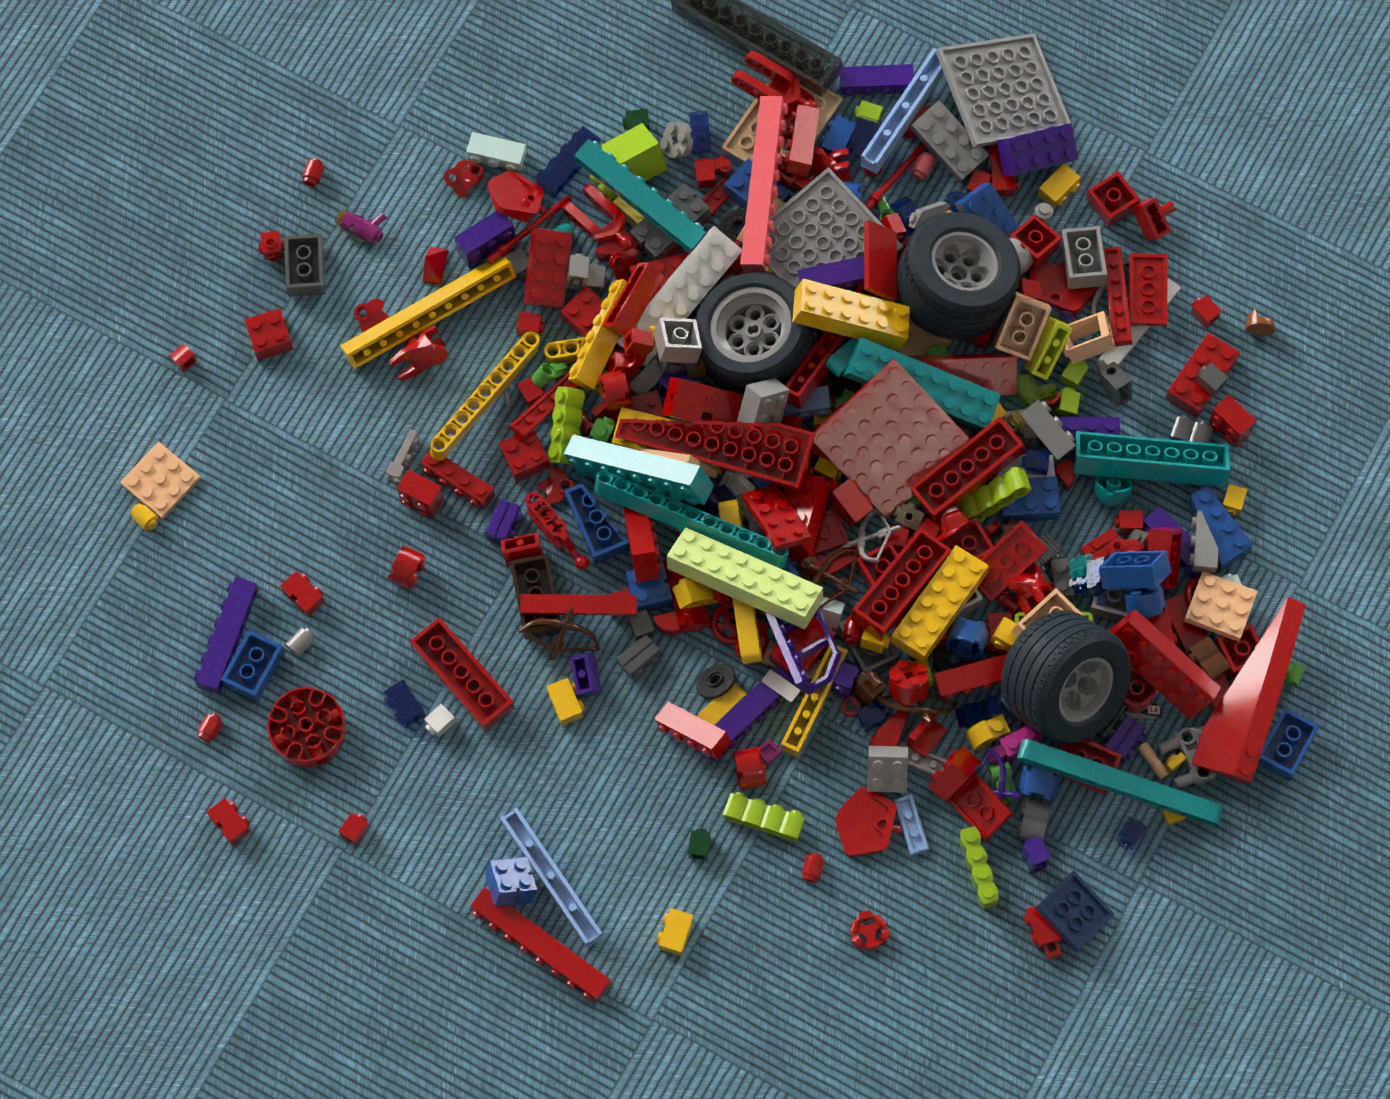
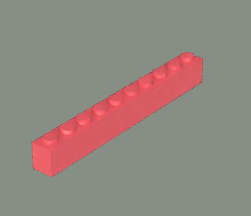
M760 96L740 263L744 272L766 273L767 266L770 265V255L768 254L769 249L772 248V238L770 235L774 231V221L772 218L776 214V204L774 201L778 197V187H776V184L780 180V170H778L779 164H782L780 150L784 147L782 133L786 130L784 115L788 113V105L784 102L782 96Z

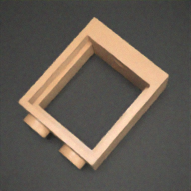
M1104 311L1067 324L1073 331L1063 348V352L1066 358L1069 357L1073 364L1115 348L1111 324ZM1101 331L1100 337L1074 346V340Z

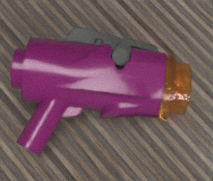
M348 210L339 211L335 223L358 242L363 243L367 241L375 244L376 242L379 243L383 238L384 233L382 228L379 227L387 219L383 212L374 220L363 219L364 216L353 214Z

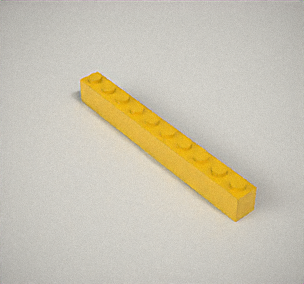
M505 256L499 257L492 264L486 262L345 342L340 347L348 362L356 369L517 277L515 271Z

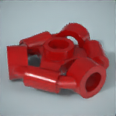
M870 910L860 912L857 919L853 920L851 925L852 944L859 950L862 948L869 951L880 948V945L887 943L890 934L886 921L879 914L875 915ZM873 919V922L871 924H861V922ZM883 929L880 940H877L875 938L877 930ZM857 934H862L867 939V942L864 943Z

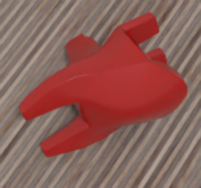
M821 148L814 149L812 165L809 171L812 172V177L808 180L812 182L829 167L842 182H849L851 180L849 162H840V158L849 156L848 149L833 150L829 155Z
M435 325L424 330L419 337L414 335L405 340L406 347L390 360L389 363L392 367L407 360L411 363L406 370L397 376L400 381L415 377L428 367L443 364L447 359L448 352L443 346L445 345L444 340L441 337L434 341L430 340L431 337L439 332Z
M1037 562L1027 569L1028 572L1007 580L1009 589L1013 590L1018 596V605L1025 615L1054 590L1044 579Z

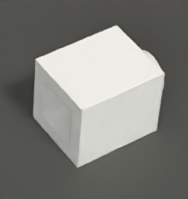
M442 704L424 719L425 729L432 736L435 734L438 738L456 723L455 717Z

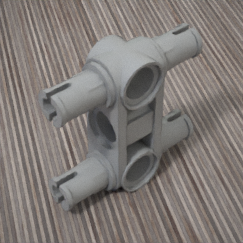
M1204 726L1199 728H1183L1180 732L1174 734L1173 738L1157 744L1161 755L1178 749L1186 757L1185 764L1189 773L1173 779L1177 790L1191 784H1206L1217 776L1215 773L1191 765ZM1188 735L1192 741L1185 742L1182 736ZM1204 770L1207 773V776H1199L1198 771Z

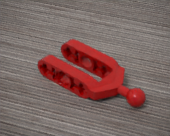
M750 51L744 59L745 64L777 84L788 88L784 96L743 71H736L731 78L734 86L760 100V96H782L788 107L798 103L799 105L818 109V104L815 100H806L800 97L799 79L789 70L758 52Z
M587 185L582 192L593 205L612 220L605 227L600 229L570 201L561 207L564 214L574 224L598 243L618 239L621 248L624 250H629L634 246V239L629 235L624 236L622 234L626 223L625 215L593 185Z
M538 492L529 493L525 499L529 518L555 548L562 549L575 559L577 569H587L590 561L576 550L569 537L565 523Z

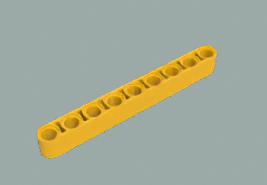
M527 332L522 336L432 439L430 454L433 459L440 461L449 455L537 354L540 340L537 333ZM441 447V448H443V449H442V450H437V449H435V448Z
M738 499L718 502L720 519L743 528ZM732 598L742 663L744 665L761 662L763 657L755 607Z

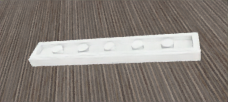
M1169 278L1167 306L1181 289L1179 285ZM1131 326L1133 345L1118 346L1106 351L1098 359V362L1102 360L1107 364L1116 362L1119 366L1150 326Z

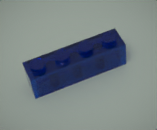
M584 126L573 133L571 140L562 145L559 154L556 157L553 156L549 160L548 166L544 170L539 171L536 176L537 185L553 199L558 196L582 168L574 161V155L584 143L590 139L592 142L596 141L601 145L600 138Z

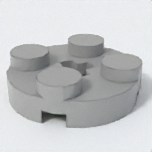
M669 122L667 124L663 139L660 141V147L664 149L668 157L681 159V157H686L691 151L693 138H690L689 132L692 131L689 125L684 122Z

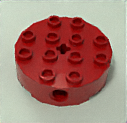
M302 687L293 689L278 698L273 705L267 722L269 739L273 748L283 760L293 766L311 768L323 765L334 758L345 743L347 726L342 708L333 696L315 688Z

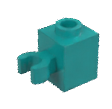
M1092 554L1075 557L1068 562L1071 570L1069 573L1071 579L1074 580V584L1081 583L1082 585L1092 583L1093 579L1098 576Z

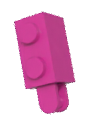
M1027 725L999 739L998 746L992 749L1002 759L1009 762L1018 757L1022 739L1042 744L1043 738L1038 731ZM991 753L988 758L989 761L997 763V758Z

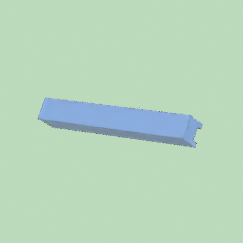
M933 48L862 153L861 167L873 173H878L944 75L936 54L937 49Z
M517 807L506 816L500 817L501 823L524 857L528 858L530 866L585 947L588 949L603 939L601 930Z

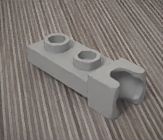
M409 430L395 461L390 462L385 472L388 480L400 484L405 476V465L408 466L412 459L411 453L419 445L420 439H418L417 431Z

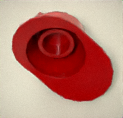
M957 506L945 510L940 518L942 532L936 539L942 541L948 538L963 525L972 521V519H967Z

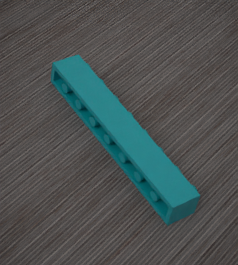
M588 139L574 155V161L687 252L691 253L705 236L704 227L697 222L693 223L689 219V215L684 211H678L672 201L663 199L657 189L648 187L642 177L633 175L627 165L618 163L616 161L617 158L613 154L603 151L602 146L598 142H592Z

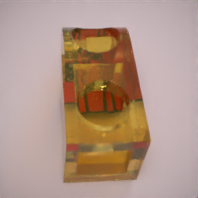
M1017 411L1002 419L1017 437L1020 436L1021 429L1027 424Z

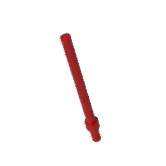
M922 142L877 192H873L869 197V201L865 204L868 209L871 210L874 205L880 203L882 196L927 148Z
M569 195L565 196L508 242L499 245L496 251L486 258L487 262L492 264L499 257H504L513 246L529 235L533 229L538 228L561 210L565 203L571 202L572 198Z

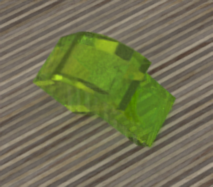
M1033 374L1017 376L1016 396L1022 404L1028 407L1037 400L1047 401L1056 395L1055 383L1036 387Z

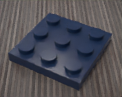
M1072 871L1035 907L1075 952L1114 915L1109 907L1075 871Z

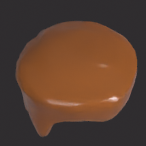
M1256 310L1248 313L1245 327L1247 333L1256 336H1269L1275 333L1276 327L1273 318L1261 317L1257 314Z

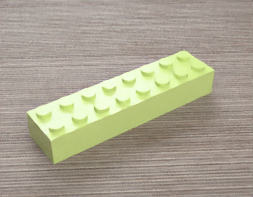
M686 527L667 555V569L802 629H806L823 601V587Z

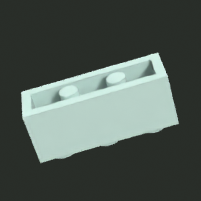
M472 132L466 153L467 159L473 161V163L482 162L496 168L499 166L508 171L521 172L527 150L526 144Z

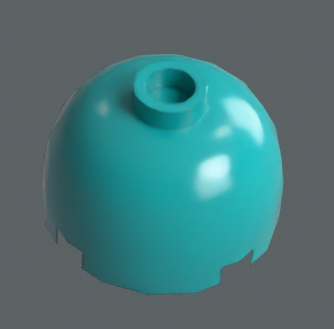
M1097 476L1094 483V494L1097 500L1106 507H1118L1125 504L1130 498L1133 482L1128 478Z

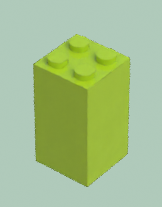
M643 123L601 145L603 151L613 154L617 158L616 161L618 163L627 165L633 175L636 177L640 176L645 181L667 170L659 142ZM589 176L594 186L597 185L599 192L609 200L618 197L594 176Z

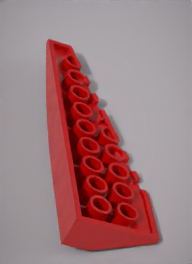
M620 419L615 438L653 450L691 455L710 467L801 492L815 437L813 432L781 423L753 422L752 424L724 421H664L645 419Z
M1289 597L1286 598L1272 623L1264 632L1261 640L1257 643L1252 654L1248 657L1232 685L1203 727L1191 765L1244 785L1252 782L1289 667L1305 610V603Z

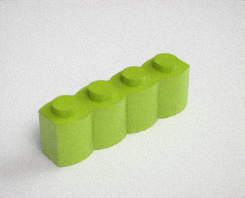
M557 387L555 393L556 406L553 411L554 425L550 433L551 445L548 451V459L551 463L571 465L563 453L572 436H580L582 407L585 398L584 390L571 387Z
M1019 467L1008 469L1003 476L993 478L988 485H983L958 505L959 509L965 514L967 519L976 518L979 523L982 522L986 517L997 513L1001 508L1012 504L1016 499L1027 495L1031 491L1026 471Z
M740 792L730 793L723 813V818L728 821L761 830L793 842H798L805 822V817L799 811L791 810V812H788L777 804L772 806L766 805L764 800L759 798L751 800Z
M975 826L962 829L959 843L961 849L966 854L965 862L967 868L972 872L971 881L977 890L978 903L982 909L997 906L999 893L996 885L992 882L993 874L991 868L986 863V852L980 845V833Z

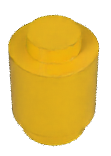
M138 503L131 509L130 515L132 519L145 531L153 530L158 525V516L146 505Z

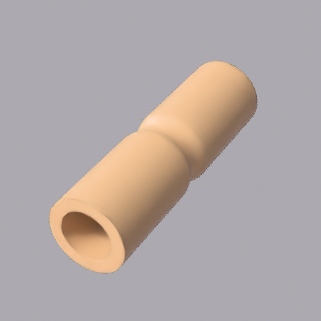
M1148 742L1143 743L1137 748L1150 764L1159 780L1166 778L1170 774L1157 758Z

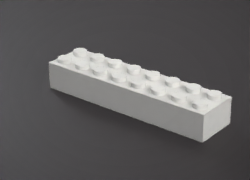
M713 226L651 299L635 329L649 331L648 326L656 325L659 318H687L741 254L742 249ZM619 337L616 343L624 349V338ZM653 349L649 353L645 363L642 364L643 366H647L656 355L657 350Z

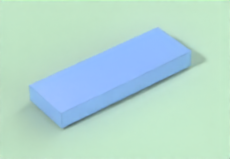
M912 794L894 799L893 802L897 806L896 813L910 856L929 851L930 849Z

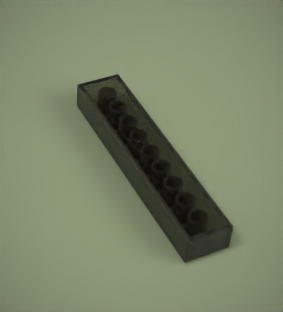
M670 0L673 11L748 54L750 51H755L777 63L799 79L800 85L821 97L824 96L843 71L841 58L741 0Z

